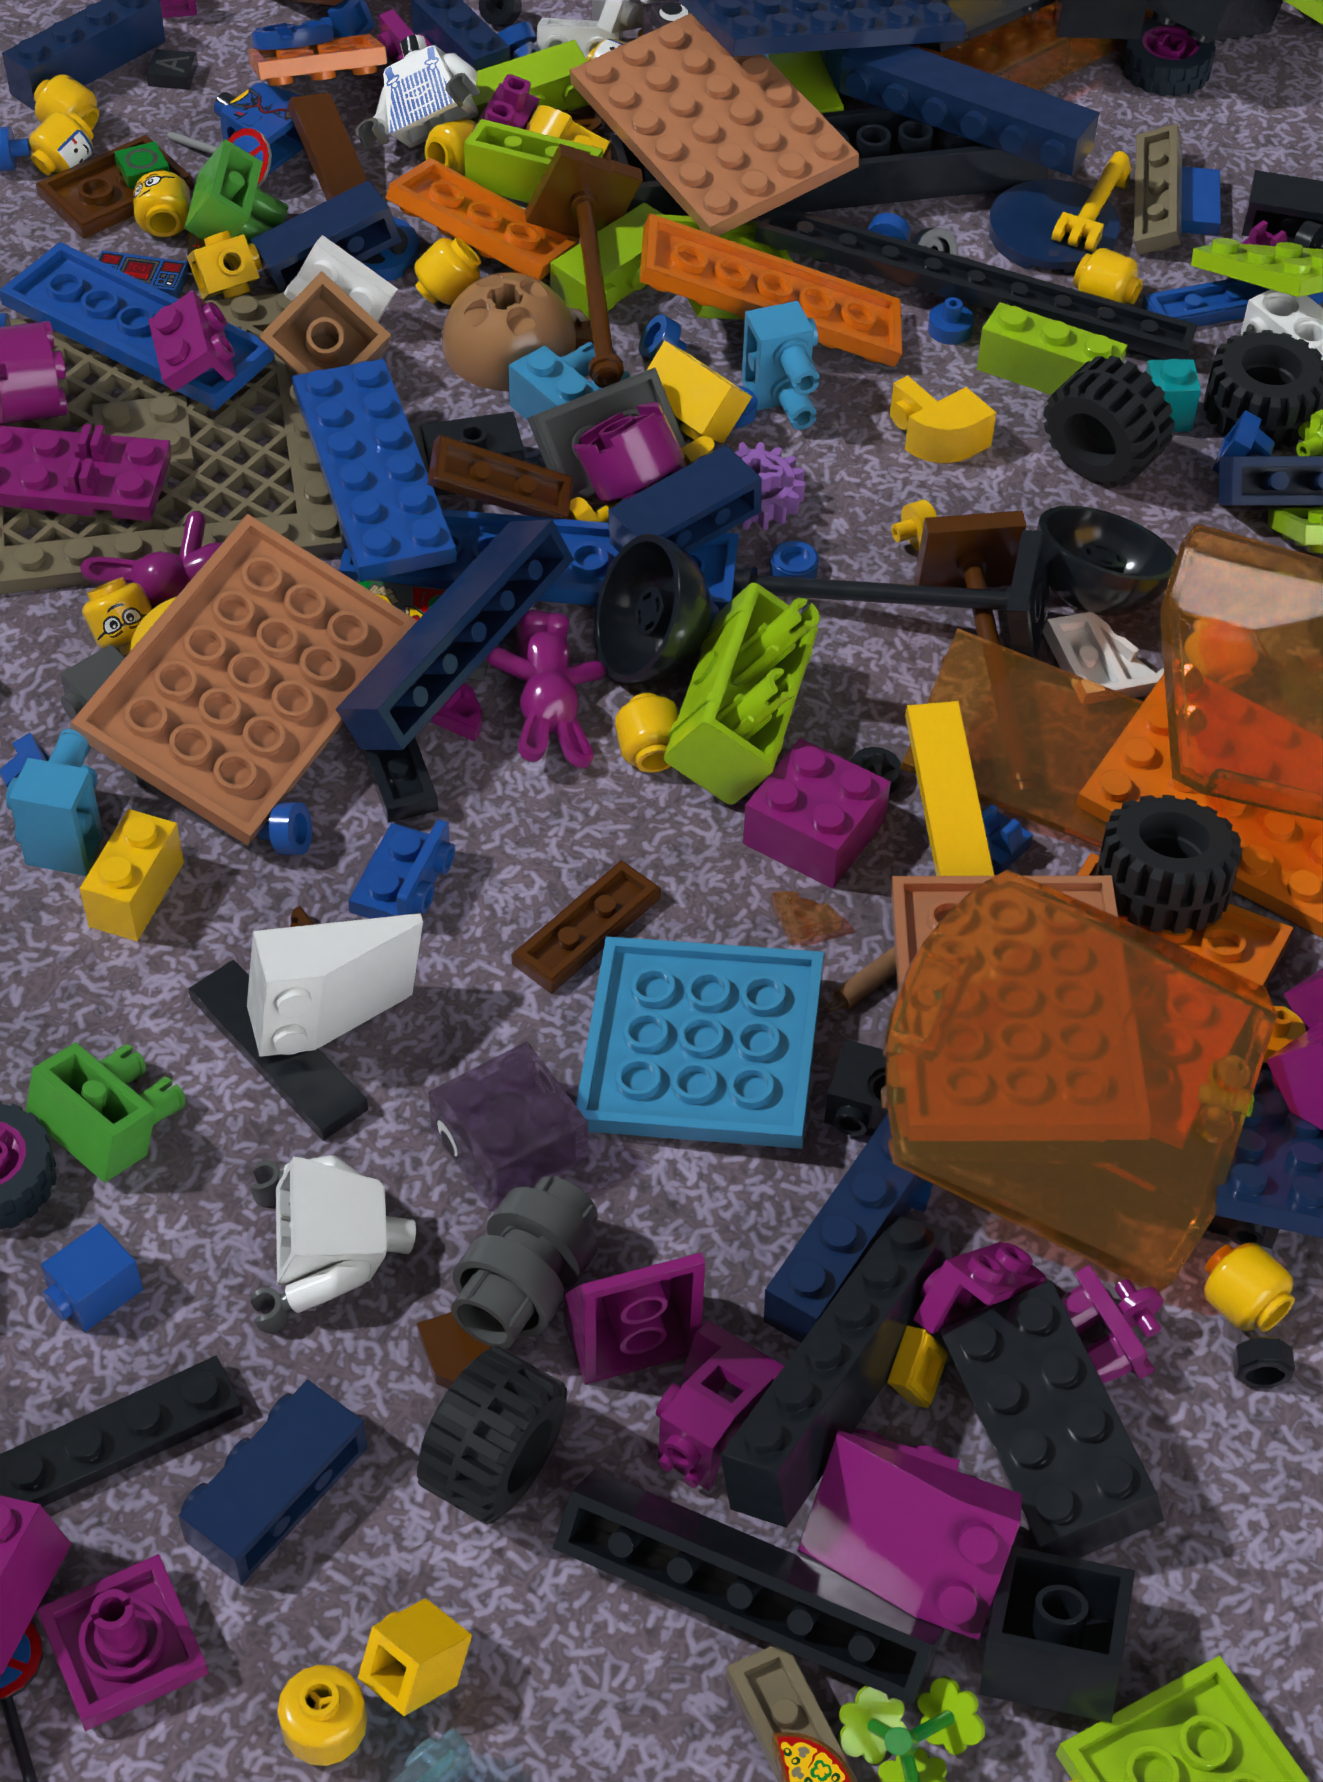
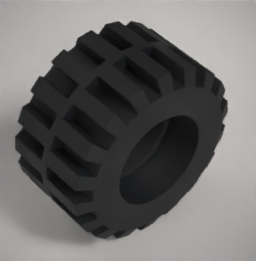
M1251 330L1243 332L1242 336L1233 335L1227 339V343H1221L1213 358L1203 403L1204 411H1207L1206 418L1210 424H1217L1216 431L1221 435H1227L1246 410L1262 419L1259 429L1275 442L1273 450L1280 449L1281 444H1285L1287 447L1297 445L1299 439L1303 440L1298 434L1300 425L1306 421L1310 422L1311 415L1322 409V354L1317 349L1309 348V343L1305 340H1297L1292 338L1291 334L1284 332L1278 334L1273 333L1272 330H1262V332L1256 333Z
M1103 356L1095 357L1092 361H1087L1047 400L1048 405L1044 407L1043 414L1047 419L1044 423L1045 432L1051 436L1049 442L1052 448L1059 452L1061 455L1059 458L1065 465L1069 464L1074 469L1073 472L1078 475L1087 477L1089 481L1097 485L1102 482L1107 488H1115L1118 484L1123 487L1132 480H1135L1171 443L1173 438L1171 432L1175 429V421L1170 417L1173 413L1172 407L1169 402L1164 400L1163 396L1165 393L1162 388L1156 386L1151 381L1153 377L1146 371L1143 373L1139 371L1137 365L1130 361L1123 363L1119 357L1110 356L1106 359Z
M1152 795L1141 796L1139 802L1129 800L1122 804L1121 809H1115L1110 815L1109 822L1106 823L1095 876H1112L1118 916L1124 915L1128 917L1127 922L1136 926L1140 924L1148 926L1151 931L1162 932V929L1171 930L1173 934L1185 933L1187 928L1198 931L1206 928L1207 922L1214 924L1221 918L1222 912H1226L1242 855L1240 836L1238 832L1232 831L1233 825L1228 819L1218 817V811L1209 806H1200L1197 804V801L1188 798L1185 800L1177 799L1174 795H1162V798H1155Z
M494 1346L491 1349L488 1348L459 1374L437 1407L420 1448L417 1465L418 1484L486 1525L499 1520L526 1494L554 1447L565 1416L567 1402L565 1383L499 1346Z

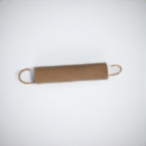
M895 946L837 987L833 992L834 1000L825 1006L824 1011L831 1012L842 1005L850 1009L897 974ZM836 998L841 1003L835 1008L826 1010L827 1007L836 1001Z

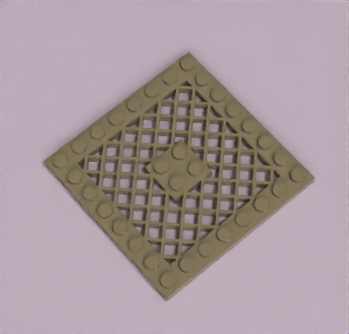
M282 292L208 300L205 302L216 304L223 313L226 322L259 337L292 301ZM32 319L10 320L11 326L36 322ZM52 330L54 349L51 350H60L64 363L67 361L75 365L66 372L65 379L57 380L58 388L62 387L65 394L71 392L77 397L69 404L67 403L68 411L65 416L51 417L47 422L38 419L11 424L3 423L2 426L62 431L70 423H73L80 427L76 432L81 433L84 424H92L93 433L96 425H103L106 435L170 440L172 457L164 482L172 476L181 481V483L173 490L163 485L152 521L137 520L128 529L117 524L121 519L113 518L112 511L108 510L102 515L95 512L94 516L60 513L55 519L51 520L43 515L48 510L0 506V594L93 584L83 578L80 569L82 562L90 557L139 560L147 554L157 551L180 555L186 519L193 511L201 512L206 518L202 547L210 543L224 542L242 519L249 514L317 558L343 554L344 547H342L338 517L293 390L292 376L298 374L275 353V365L269 363L258 373L263 378L255 384L250 381L237 391L242 395L234 402L228 399L217 409L221 413L211 420L203 415L210 407L196 400L187 406L186 395L178 391L174 392L170 388L161 394L153 389L159 382L145 375L137 381L129 377L135 370L121 363L112 368L104 364L110 359L109 357ZM90 374L99 378L91 386L82 382ZM276 386H279L280 396L271 392ZM114 387L124 391L116 399L107 395ZM257 403L267 407L260 415L250 410ZM91 406L93 417L85 413ZM282 416L285 428L275 423ZM236 421L246 425L239 433L229 429ZM190 426L199 430L192 438ZM261 434L272 439L264 447L253 442ZM215 439L225 444L217 452L206 447ZM286 448H288L289 460L279 455ZM240 452L250 457L243 465L232 461ZM194 458L203 462V464L196 470L194 467ZM265 466L277 471L269 479L257 474ZM219 471L229 476L222 484H218L210 478ZM291 480L294 493L284 488ZM244 485L255 490L248 498H244L236 493ZM197 490L207 495L199 504L188 499ZM269 499L282 504L274 512L262 507ZM222 504L234 509L225 518L214 513ZM175 509L185 514L177 523L165 518ZM5 512L14 516L7 523L5 522ZM78 520L89 525L79 534L69 530ZM29 526H32L39 530V532L30 540L19 535Z

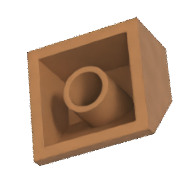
M321 271L259 335L258 339L299 375L315 370H326L353 365L363 361L378 360L387 350L391 334Z

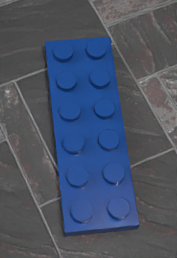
M62 242L57 243L0 289L2 305L36 322L50 321L52 330L166 385L162 381L148 320L155 316L163 307L179 300L178 298ZM228 322L227 326L224 327V331L235 352V356L231 359L236 377L226 381L211 367L177 390L214 410L222 406L275 359L274 353L258 339L259 337Z
M385 360L363 361L353 365L315 370L310 373L292 376L293 390L359 581L362 582L456 563L455 544L433 486L427 485L428 473Z

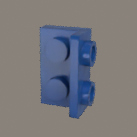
M438 819L430 834L391 823L348 900L349 912L369 919L418 913L425 914L432 903L435 890L434 883L439 873L447 874L454 860L455 844L450 843L449 822Z

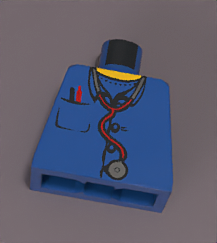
M256 83L238 97L228 92L221 93L215 100L214 112L221 120L223 140H228L234 132L243 128H253L264 134L270 144L272 154L269 175L304 148L287 108L290 97L302 95L269 86L265 83Z

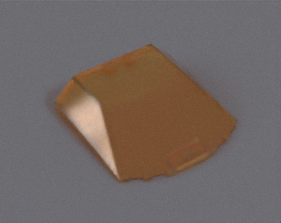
M1196 524L1181 542L1160 609L1172 778L1205 795L1323 821V559L1206 525Z
M1006 870L974 889L944 916L921 945L898 989L884 1041L883 1056L887 1057L886 1085L881 1089L882 1108H887L892 1135V1138L888 1141V1146L893 1164L1125 1279H1130L1131 1282L1143 1288L1154 1287L1160 1292L1173 1284L1216 1214L1218 1207L1215 1204L1217 1185H1225L1275 1025L1277 1012L1266 987L1128 921L1022 875Z

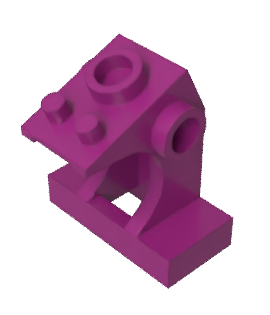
M707 1320L695 1332L681 1375L688 1380L682 1387L676 1383L672 1384L662 1396L655 1414L660 1418L659 1467L666 1472H670L673 1468L685 1476L683 1478L684 1482L691 1488L695 1489L700 1485L710 1491L722 1462L721 1452L778 1376L784 1365L712 1321Z

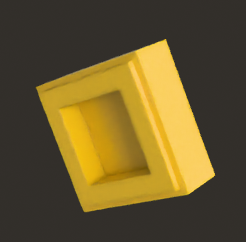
M906 1326L887 1383L908 1403L929 1408L942 1375L948 1352L927 1330Z

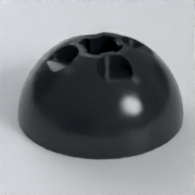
M1057 506L1044 511L1039 518L1036 531H1043L1049 587L1060 599L1075 609L1090 611L1102 616H1118L1134 612L1157 599L1171 584L1179 569L1178 556L1169 544L1147 528L1119 515L1083 506Z
M643 534L628 542L610 565L597 600L594 619V639L598 659L604 664L605 673L613 680L623 683L642 684L666 678L685 666L701 647L711 618L710 592L701 569L684 549L664 537L654 534Z

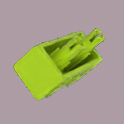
M757 583L749 584L714 616L709 632L706 634L701 645L702 652L692 675L677 721L671 727L669 733L670 740L663 758L667 764L730 805L737 803L771 775L774 770L777 757L784 744V736L806 667L813 654V646L819 629L817 624L820 621L819 612L813 603L801 613L798 612L806 605L807 599L799 597L792 601L789 606Z

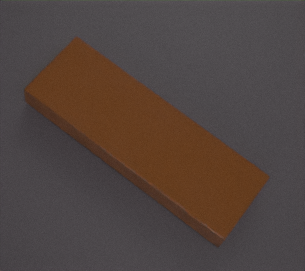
M330 92L290 97L287 108L326 200L367 181Z
M439 435L434 440L427 485L527 516L568 519L573 484L572 476L443 435Z
M620 860L511 954L512 965L549 993H554L604 949L606 936L617 937L661 899V888L630 865Z

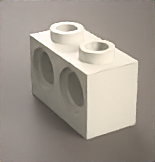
M1272 289L1248 300L1241 335H1243V332L1251 330L1256 333L1262 332V330H1272L1273 333L1282 334V332L1292 335V338L1297 340L1303 339L1308 342L1309 348L1317 349L1322 354L1321 360H1323V308L1308 296L1295 297Z

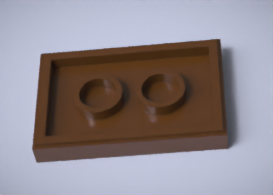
M144 135L36 183L37 194L83 239L134 216L133 191L135 188H128L116 164L114 151L153 141L147 135ZM160 148L169 165L170 172L184 179L190 190L194 189L193 177Z

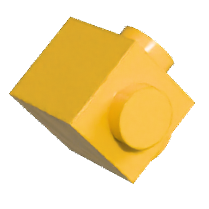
M424 1598L400 1612H391L381 1622L372 1626L358 1679L401 1715L406 1716L458 1685L472 1634L427 1598Z

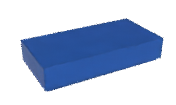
M1182 166L1181 233L1218 236L1221 225L1220 170Z

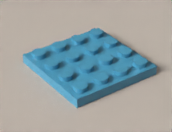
M606 936L574 1113L575 1131L803 1149L824 970V952Z

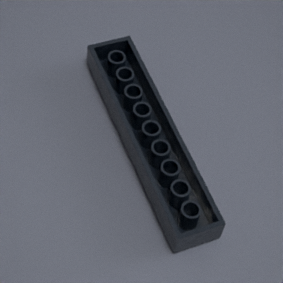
M881 107L827 112L821 114L859 153V167L782 206L803 212L1002 191L1026 181L1047 179L1048 168ZM611 135V160L639 168L642 171L643 181L625 214L645 202L664 215L689 216L617 135Z

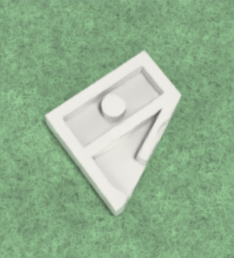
M1093 612L1047 619L1042 631L1081 708L1148 696L1166 671L1162 668L1155 673L1137 659L1136 656L1139 649L1125 637L1116 635L1111 630L1110 625Z

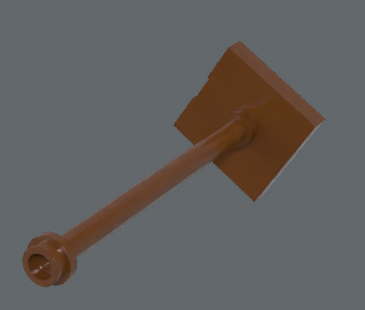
M560 143L525 209V217L527 223L580 239L595 357L590 361L588 370L589 376L598 387L604 388L621 381L624 366L622 360L613 354L597 232L625 214L643 181L642 171L639 168L614 160L609 161L591 155L589 152Z
M1023 510L925 518L914 575L915 585L976 589L1011 585L1022 530H1026L1027 526ZM972 608L1010 778L1003 784L1004 795L1010 799V803L1013 806L1033 805L1041 798L1042 780L1039 775L1030 773L993 610Z

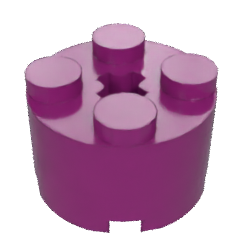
M50 321L0 327V424L67 415L65 393L62 387L58 388L57 380L66 378L65 365L61 351L51 350L54 349V336Z
M658 402L636 406L640 414L636 417H625L623 412L606 419L585 432L579 438L581 444L573 445L598 498L603 500L604 503H610L619 498L621 501L645 490L648 485L663 477L670 476L687 466L684 461L685 455Z

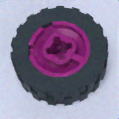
M1149 17L1143 22L1140 39H1125L1121 70H1124L1123 75L1131 81L1132 85L1142 88L1145 92L1156 93L1159 96L1173 95L1175 97L1182 94L1189 95L1197 89H1202L1205 86V82H1208L1210 79L1216 51L1215 40H1211L1210 44L1197 41L1187 35L1189 28L1178 23L1175 26H1169Z
M0 1101V1229L7 1227L12 1229L19 1226L20 1222L24 1219L32 1218L39 1212L38 1208L43 1202L47 1203L51 1196L50 1189L56 1183L57 1175L54 1167L57 1166L48 1133L44 1126H40L38 1118L31 1112L28 1114L23 1111L21 1106L13 1103L11 1106L5 1105Z

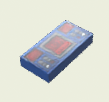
M104 250L101 251L98 257L99 261L178 299L189 276L188 262Z

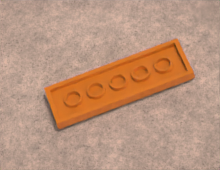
M649 213L643 227L639 282L650 285L658 291H668L692 299L703 306H713L734 313L744 320L745 311L798 301L807 318H813L818 331V342L825 347L831 349L838 348L859 355L873 363L880 362L895 367L902 355L901 299Z

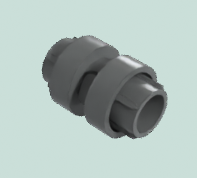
M546 1176L541 1178L534 1188L517 1187L507 1193L488 1220V1235L476 1238L453 1270V1282L459 1295L451 1305V1312L458 1325L467 1334L490 1347L499 1346L506 1349L512 1346L518 1335L527 1337L537 1336L546 1329L564 1302V1287H570L579 1280L597 1252L598 1244L592 1226L598 1218V1212L593 1201L583 1190L565 1179Z

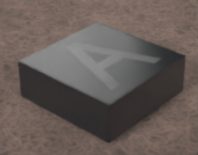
M156 49L146 73L148 86L189 90L198 66L196 52Z

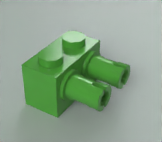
M224 139L198 173L184 229L193 233L201 240L224 231H229L231 238L244 234L247 244H251L250 239L282 224L286 218L289 206L257 187L263 162Z
M75 1042L32 1068L26 1113H33L38 1118L40 1126L45 1127L49 1136L100 1180L106 1183L147 1156L153 1125L183 1109L185 1106V1095L178 1084L172 1086L173 1080L168 1077L158 1080L157 1083L139 1095L126 1085L140 1078L146 1072L144 1058L138 1051L132 1054L133 1047L128 1044L119 1047L112 1054L98 1061Z

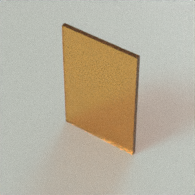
M957 628L948 653L942 659V667L927 704L959 701L979 800L1101 848L1107 822L1078 805L1076 800L1082 788L1138 711L1143 701ZM910 743L901 769L916 774Z

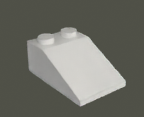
M421 913L253 931L247 1008L259 1056L293 1055L299 1052L316 1050L410 997L413 993L423 926Z

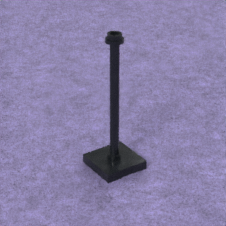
M1022 530L1012 584L1008 585L1006 590L758 575L755 566L737 569L733 584L734 597L749 584L757 583L775 596L1005 610V615L1008 619L1014 671L1035 673L1050 595L1043 531Z

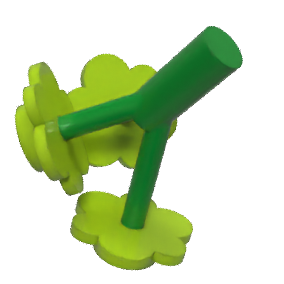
M941 1676L935 1679L931 1684L930 1691H926L919 1696L918 1707L924 1716L921 1719L920 1725L911 1730L907 1729L906 1725L900 1720L905 1711L903 1702L895 1697L887 1698L886 1693L866 1685L858 1691L855 1703L847 1702L839 1711V1719L845 1726L839 1733L838 1744L845 1754L851 1757L862 1755L864 1760L871 1764L880 1763L884 1759L886 1751L897 1755L896 1761L888 1760L879 1766L878 1775L881 1782H947L945 1779L947 1775L945 1761L939 1757L928 1759L925 1750L919 1747V1742L926 1739L932 1745H942L944 1743L946 1750L950 1754L959 1755L966 1750L967 1745H975L983 1740L985 1725L981 1717L976 1713L979 1702L975 1694L968 1690L961 1692L958 1683L949 1676Z

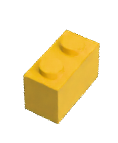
M665 340L647 370L656 368L674 416L683 421L679 429L694 440L701 436H708L714 441L723 444L753 397L688 352Z
M127 809L79 888L88 927L138 942L184 864L176 822Z

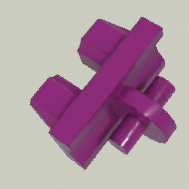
M507 74L504 81L497 87L476 125L481 119L526 129L538 107L540 98L529 94L531 87L529 81L512 74Z
M1090 1264L1074 1273L1080 1286L1061 1298V1301L1078 1335L1101 1321L1110 1333L1086 1348L1103 1384L1121 1377L1134 1370L1139 1380L1153 1373L1155 1369L1147 1358L1148 1354L1131 1328L1138 1325L1147 1338L1156 1335L1161 1330V1326L1153 1316L1163 1305V1298L1158 1290L1154 1287H1147L1137 1291L1130 1279H1124L1115 1286V1291L1122 1300L1116 1306Z

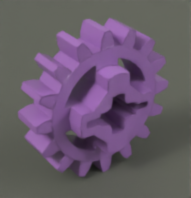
M744 442L739 443L738 451L734 453L762 478L761 512L742 523L743 529L748 530L752 522H758L760 527L766 530L768 529L769 520L772 519L781 525L785 524L786 513L797 515L799 503L804 502V469L796 468V458L794 456L781 458L782 448L776 447L771 452L765 451L763 442H759L755 449H748Z

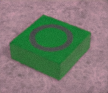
M156 141L114 151L116 164L129 189L135 188L137 181L145 174L153 171L170 172L169 165Z

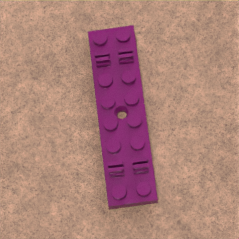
M84 424L81 433L0 425V506L56 511V513L94 516L96 509L112 511L113 518L152 521L172 457L170 440L106 435L103 425H96L93 433L92 424Z

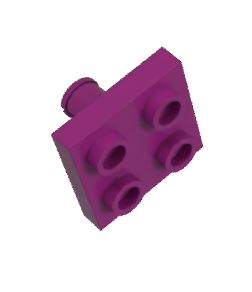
M159 1554L37 1608L40 1620L85 1732L209 1674L206 1661Z

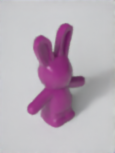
M193 511L186 519L180 555L157 551L149 553L139 560L90 557L82 562L80 567L81 574L84 579L96 585H103L121 577H124L126 583H138L143 587L154 609L159 604L177 597L223 542L210 543L202 547L206 518L201 512Z
M528 610L514 629L513 637L520 656L496 646L485 658L491 666L527 682L520 698L522 714L526 720L520 734L517 746L518 751L525 761L537 762L545 755L548 747L549 732L555 733L567 761L575 768H587L593 761L594 753L576 717L579 700L574 685L602 679L606 671L605 666L600 661L568 666L569 646L567 636L569 618L558 613Z

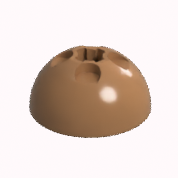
M520 273L492 274L470 284L458 295L451 305L442 333L443 354L449 367L459 377L474 385L498 391H509V364L544 345L559 357L568 355L575 351L576 348L574 321L562 298L544 282Z

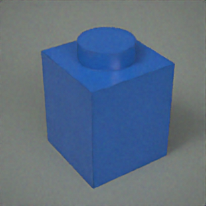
M100 1222L41 1264L48 1287L42 1291L46 1303L60 1320L64 1321L71 1317L84 1332L88 1331L143 1290L136 1260Z

